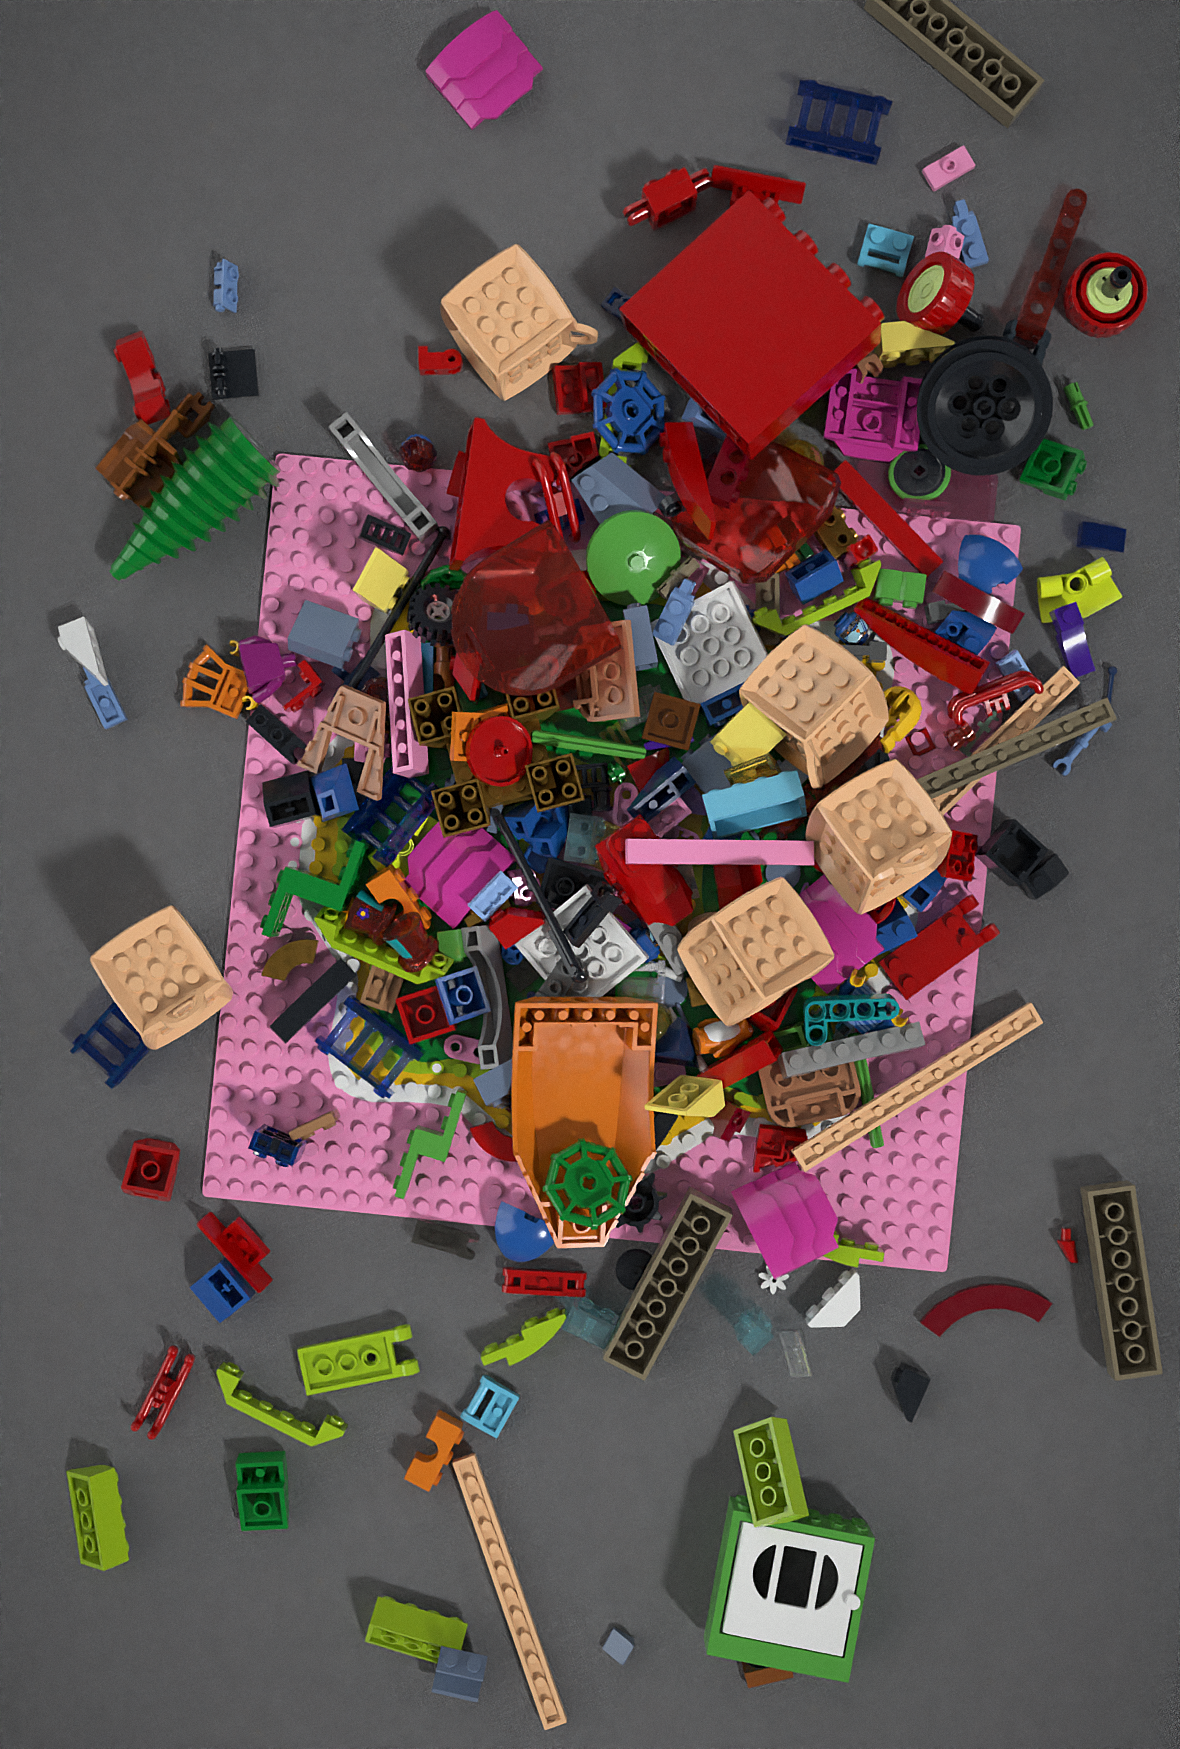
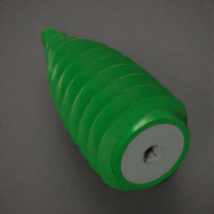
M230 416L220 427L208 422L212 432L209 438L206 440L195 435L199 443L198 449L192 452L183 448L187 460L183 465L171 461L175 474L171 479L160 475L164 484L161 492L149 489L154 500L150 508L139 505L144 515L139 524L133 523L136 529L130 539L126 540V545L109 570L118 581L121 579L125 580L137 571L144 570V567L153 562L160 564L161 558L167 555L177 559L179 558L178 549L181 547H185L190 551H196L194 539L200 538L206 542H211L212 538L209 532L211 528L226 532L225 518L228 517L239 522L240 516L237 509L240 506L253 511L254 507L251 501L253 495L267 499L264 486L267 483L276 487L280 486L276 476L281 472L278 465L257 440L233 417Z

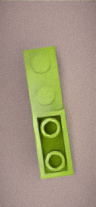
M834 1231L833 1236L839 1248L823 1255L830 1260L857 1268L859 1258L883 1262L884 1251L879 1248L878 1244L872 1242H865L864 1245L855 1244V1240L849 1238H841V1241H838L839 1234L837 1231Z
M554 1308L546 1312V1316L539 1319L537 1316L531 1317L524 1321L525 1324L522 1325L521 1336L514 1334L506 1338L504 1343L497 1344V1342L485 1346L481 1353L483 1365H488L506 1357L509 1366L535 1353L560 1329L567 1318L566 1308L562 1310Z

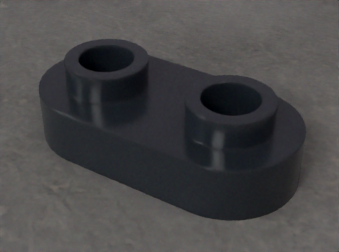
M677 492L665 497L658 506L664 517H675L681 512L687 511Z

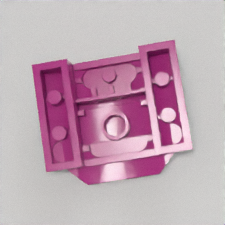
M495 10L474 22L453 39L426 69V76L471 130H473L485 119H497L513 103L529 92L533 87V78L543 70V67L513 32L509 23L498 10Z
M851 369L828 390L829 396L823 438L834 441L842 455L890 462L903 451L918 450L920 430L917 421V398L922 379L904 376L901 381H893L866 376L864 382L859 384L856 380L857 369Z
M438 822L409 854V874L404 882L409 888L412 887L416 891L419 899L456 930L471 910L467 904L500 870L505 874L516 860L512 853L483 828L443 838L440 823Z
M824 874L801 892L799 896L817 920L835 954L834 959L824 969L811 977L828 994L848 979L854 969L859 970L885 950V948L876 938L877 923L867 912L861 915L857 914L841 897Z
M795 1162L731 1191L775 1280L839 1248L833 1236L838 1218L816 1175L800 1171Z

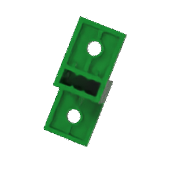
M355 840L354 844H350L346 857L349 858L347 866L341 868L338 877L341 883L296 867L285 866L284 870L281 869L276 883L279 884L277 891L271 894L268 905L271 906L269 914L264 915L260 928L263 929L261 935L270 938L280 935L293 895L340 912L348 911L371 844Z

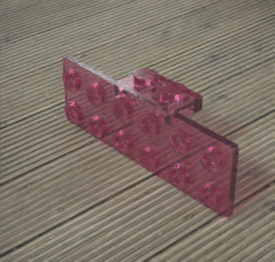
M858 461L856 471L897 513H905L909 517L930 516L931 519L937 520L944 518L992 522L994 520L998 475L977 476L951 470L950 481L946 489L933 500L902 499L890 486L888 479L889 463ZM919 470L916 474L921 476L923 472Z

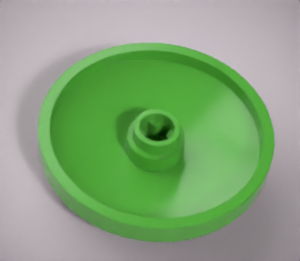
M642 510L622 511L607 518L592 534L586 550V568L595 588L608 600L626 606L634 603L646 604L660 597L656 589L670 576V572L673 569L676 570L680 566L681 560L679 542L670 526L657 515Z

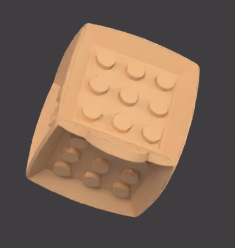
M519 244L508 247L477 267L441 299V317L472 367L502 401L515 396L546 375L554 366L567 357L576 348L577 344H593L598 339V331L596 329L577 323L551 281ZM571 331L582 333L585 335H572Z
M807 624L802 625L773 649L739 689L743 707L750 702L787 734L774 749L792 765L809 776L813 789L822 788L823 784H827L847 768L870 745L889 721L887 701L874 674L839 643Z
M897 759L887 761L860 774L821 800L813 809L806 829V841H814V858L821 870L847 904L860 915L896 898L932 873L947 855L952 837L950 827L931 797Z
M778 877L752 889L718 912H708L696 916L688 924V934L677 946V951L696 987L726 1026H732L764 1009L795 985L819 973L835 956L812 912L784 877Z
M172 905L151 914L127 928L90 957L92 967L96 970L112 999L139 1032L145 1046L149 1049L156 1050L181 1037L203 1023L232 1000L233 990L231 986L224 980L217 965L195 931L180 914L179 910Z

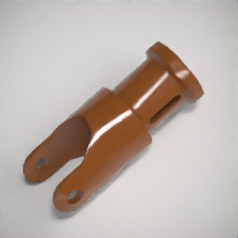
M446 642V645L440 647V643H436L434 646L436 648L434 692L444 689V683L445 689L454 686L455 677L453 676V670H450V661L453 656V648H455L454 643L449 644V642Z

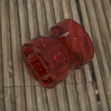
M964 719L962 724L956 725V728H949L943 732L945 739L955 752L963 747L965 741L970 743L976 739L975 733Z

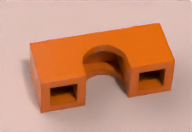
M390 864L369 877L366 886L379 904L387 899L400 901L404 910L396 915L394 920L406 914L416 934L419 935L423 930L420 931V928L415 926V918H420L425 931L430 928L431 913L425 906L422 907L420 905L416 891L412 887L409 888L404 882L405 876L399 868L395 869L393 864Z
M439 1409L426 1434L428 1439L436 1443L438 1451L435 1454L426 1455L417 1450L404 1479L428 1492L432 1485L437 1486L443 1475L440 1472L443 1464L448 1465L454 1454L451 1451L454 1443L459 1445L465 1433L462 1431L464 1422Z

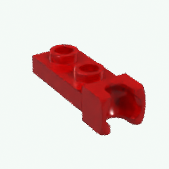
M868 534L855 544L849 545L846 549V557L842 563L846 569H849L877 553L878 548L871 536Z

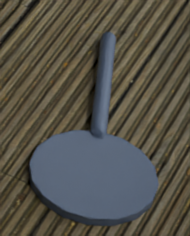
M754 830L749 831L755 840H761ZM767 865L765 870L768 882L778 877H784L792 887L798 883L801 876L799 865Z
M660 975L653 984L654 998L665 1007H676L681 1019L689 1025L680 1006L687 996L688 988L686 981L682 978L681 982Z

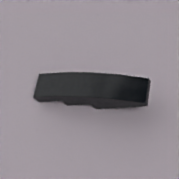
M340 958L290 1005L269 1028L286 1044L337 996L357 974Z

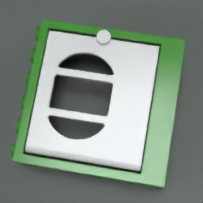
M744 1495L730 1496L704 1632L706 1655L849 1683L875 1537L868 1523L860 1518H852V1520L843 1519L841 1515L829 1513L828 1516L822 1515L817 1510L807 1508L809 1516L787 1523L756 1528L753 1525L748 1497ZM740 1520H741L742 1523H741V1528H740V1533H739V1539H738V1544H737V1550H736V1555H735V1560H734V1566H733V1571H732V1576H731V1582H730V1587H729V1592H728V1598H727V1603H726V1608H725V1614H724V1619H723V1625H722V1629H720L721 1620H722V1615H723V1610H724V1604H725V1599H726V1594H727V1588H728V1583H729V1578H730V1572H731V1567H732V1561H733V1556H734V1551H735V1545H736V1540H737V1535H738V1529H739V1524H740ZM776 1545L767 1597L763 1598L754 1585L753 1568L758 1556L766 1548ZM785 1546L817 1552L806 1607L774 1601ZM825 1555H828L837 1568L838 1584L832 1598L823 1606L815 1608L823 1559Z

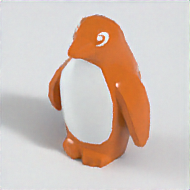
M710 1018L701 1021L698 1024L699 1028L693 1029L692 1038L696 1055L713 1054L715 1058L729 1055L735 1048L749 1039L753 1034V1028L747 1019L732 1026H726L721 1019Z

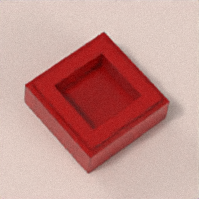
M926 727L917 732L925 735L929 747L919 752L916 751L915 746L911 742L912 734L905 737L913 756H921L936 749Z

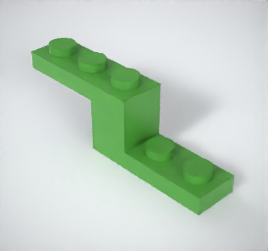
M458 1089L456 1094L451 1093L448 1107H451L449 1117L444 1116L441 1129L445 1130L444 1133L420 1125L415 1128V1131L410 1130L407 1144H410L408 1153H403L400 1166L403 1167L401 1176H396L393 1189H396L395 1197L405 1198L419 1154L443 1162L446 1161L468 1091Z

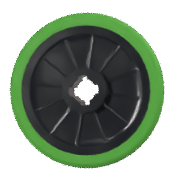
M918 444L917 451H903L891 461L888 470V479L893 491L902 499L915 503L927 502L938 497L946 489L951 477V468L941 463L930 452L926 444ZM919 470L923 472L921 476L916 474Z

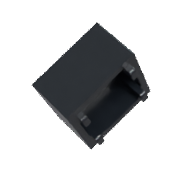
M1016 819L1004 820L975 856L1010 887L1020 886L1049 850Z

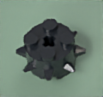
M653 1172L648 1176H644L636 1185V1191L633 1196H638L641 1199L638 1200L636 1205H633V1201H631L624 1207L626 1211L620 1214L617 1219V1228L626 1223L629 1226H635L638 1232L641 1233L643 1232L644 1224L649 1223L651 1219L662 1220L663 1217L658 1211L659 1201L666 1198L667 1193L657 1191L653 1184L655 1178Z

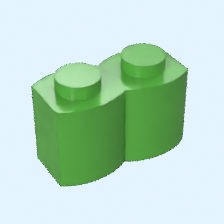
M880 569L876 578L874 600H878L879 604L884 606H893L894 602L901 603L903 608L916 609L917 606H921L923 603L927 575Z

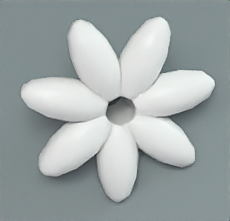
M766 1265L767 1273L758 1274L760 1278L765 1280L761 1284V1288L764 1289L770 1286L772 1294H775L777 1287L785 1290L786 1286L782 1281L788 1279L789 1275L786 1274L773 1281V1276Z

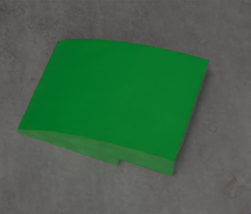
M286 1451L239 1453L236 1461L238 1481L236 1492L241 1531L288 1529L289 1493Z

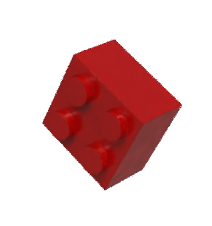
M437 985L395 999L409 1044L458 1028L456 1023L449 1025Z

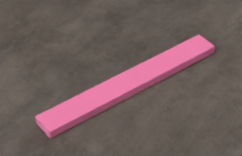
M626 839L625 854L626 864L814 865V841Z

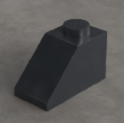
M1054 854L1036 866L1020 886L1029 899L1037 900L1056 887L1069 874V871L1058 855Z
M901 1362L899 1367H895L893 1370L891 1381L903 1414L907 1421L912 1423L931 1379L927 1373Z

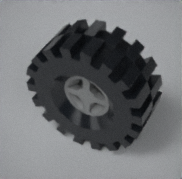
M435 583L434 588L427 584L424 590L421 587L417 589V593H414L411 597L407 614L408 628L410 631L414 630L413 636L415 638L420 636V642L425 644L426 641H430V646L440 643V647L446 645V641L452 644L455 642V638L459 639L468 618V604H464L465 598L463 595L458 597V590L450 591V586L446 584L444 588H440V583Z

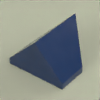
M678 1017L656 1040L655 1060L659 1063L699 1068L693 1044L692 1029Z

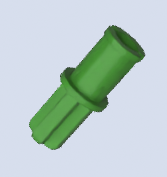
M1078 382L1067 385L1063 390L1071 406L1069 410L1071 412L1074 411L1082 430L1089 429L1093 426V421L1086 407L1088 401L1084 400Z

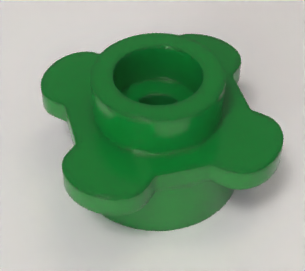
M618 762L614 765L610 763L607 766L609 770L606 773L613 784L617 782L620 785L623 783L622 781L627 779L626 773Z

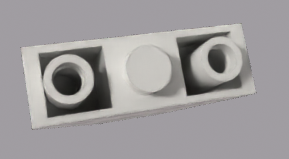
M854 1268L850 1271H844L838 1278L839 1283L834 1288L830 1287L822 1295L823 1300L817 1306L814 1304L809 1308L805 1318L809 1327H844L860 1310L859 1275Z

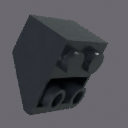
M308 770L262 782L263 802L269 827L277 828L320 816Z

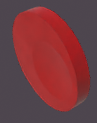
M488 717L480 721L469 734L466 743L467 764L472 774L487 785L503 787L514 784L527 772L525 766L531 764L533 747L530 735L520 722L511 717Z

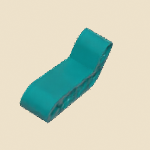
M886 993L809 997L803 1005L806 1039L814 1046L825 1043L827 1039V1022L893 1019L899 1013V1004L894 996ZM865 1002L869 1004V1009L866 1012L857 1011L860 1003ZM873 1002H876V1004H877V1006H878V1007H876L877 1012H875V1006H874ZM886 1002L891 1004L888 1011H885L883 1008L886 1006ZM838 1003L844 1004L845 1009L841 1013L833 1012L834 1005ZM814 1004L820 1005L821 1010L817 1014H811L808 1011L810 1006ZM813 1028H819L822 1030V1033L819 1037L814 1038L809 1035L810 1031Z

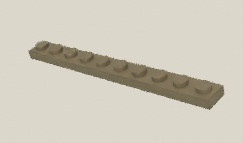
M1107 697L916 780L933 799L1112 722L1117 718Z

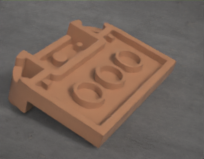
M620 620L579 628V632L574 637L572 644L568 645V653H574L578 700H573L574 708L579 709L580 713L589 722L640 717L631 620Z
M778 1059L758 1070L767 1113L775 1124L782 1127L793 1128L843 1117L855 1109L861 1097L854 1062L786 1079L782 1078Z

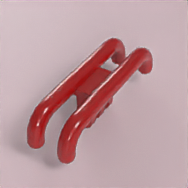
M552 452L550 460L556 467L561 490L551 486L546 466L540 459L535 458L532 461V465L539 474L554 536L551 545L554 549H561L564 545V538L559 520L560 516L566 514L568 516L571 534L568 536L570 542L578 543L580 541L581 530L565 463L558 453Z
M1016 671L977 686L972 695L961 692L953 696L948 703L947 714L950 719H953L954 724L960 725L963 722L962 713L966 708L983 703L986 716L990 717L993 715L992 706L996 714L1002 712L1000 703L1003 704L1005 710L1010 709L1008 692L1028 685L1029 688L1034 689L1036 694H1042L1044 687L1041 681L1029 671Z
M176 1345L168 1348V1354L139 1413L130 1426L132 1431H138L151 1407L160 1408L163 1404L152 1428L147 1434L150 1440H154L161 1431L195 1361L194 1354L186 1355L176 1380L167 1377L178 1354V1347Z

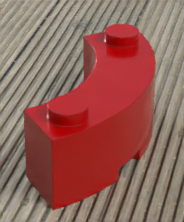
M143 331L116 340V348L113 351L118 362L123 363L130 381L135 400L133 410L137 419H142L147 425L168 418L171 415L169 400L164 399L166 389L160 373L154 372V368H156L155 359Z

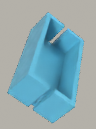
M797 770L783 771L772 777H760L753 782L745 784L737 783L723 790L714 789L702 795L714 840L807 816L805 796Z

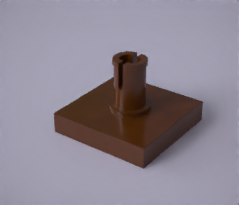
M654 692L642 739L688 751L701 704Z

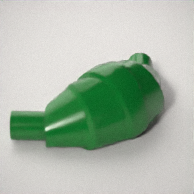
M442 565L432 569L417 588L421 587L424 590L427 584L434 588L435 583H440V588H444L445 584L449 585L450 591L454 589L466 590L468 588L477 594L481 586L474 582V578L463 571L462 568L457 571L449 569V565Z

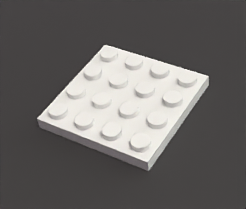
M730 581L693 601L695 603L674 645L656 638L684 700L701 704L744 683L768 655L734 581ZM659 619L650 623L652 632Z
M588 884L553 912L562 930L566 928L592 896L590 894L592 889ZM611 912L606 915L580 948L572 946L568 940L575 955L587 963L583 971H589V978L581 984L574 982L564 997H602L649 958L646 952ZM546 919L543 925L515 944L544 980L548 978L561 959L548 933L551 928Z

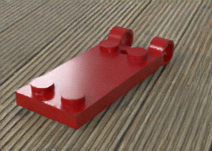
M973 894L965 897L958 904L917 933L918 937L901 944L878 961L905 1000L911 998L975 950L1000 934L999 929L994 923H990L975 934L963 918V915L979 905ZM959 928L964 929V933L961 935L958 933Z

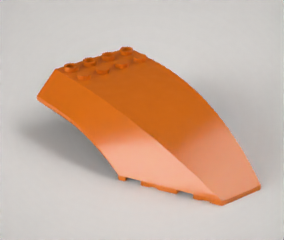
M531 997L515 1002L511 1078L513 1154L557 1248L605 1247L610 1238V1232L618 1223L617 1219L620 1214L598 1226L597 1230H591L590 1227L565 1220L562 1222L546 1192H543V1186H545L551 1163L550 1156L553 1153L556 1154L576 1143L580 1138L609 1148L613 1146L633 1180L629 1185L625 1206L628 1205L634 1195L636 1185L644 1177V1171L651 1158L654 1159L657 1153L655 1148L654 1111L645 1110L644 1107L654 1097L657 1002L631 997ZM587 1151L588 1157L593 1160L602 1161L605 1157ZM580 1152L567 1158L565 1161L570 1165L581 1159ZM608 1160L606 1163L613 1177H618L614 1167ZM561 1166L559 1167L555 1184L563 1183L566 1170ZM584 1177L583 1187L591 1190V1185L594 1181ZM614 1183L611 1190V1197L615 1200L617 1199L620 1183ZM556 1190L567 1208L570 1201L563 1190ZM605 1202L596 1207V1215L611 1208V1205ZM574 1206L571 1210L573 1213L590 1217L588 1209H580Z

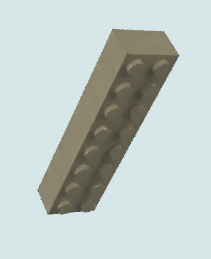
M866 0L864 10L1006 128L1010 127L1036 96L1045 81L949 0Z
M1125 1180L1080 1187L1107 1373L1115 1381L1163 1374L1135 1185Z
M689 1186L603 1348L602 1360L644 1381L646 1380L733 1216L731 1207Z

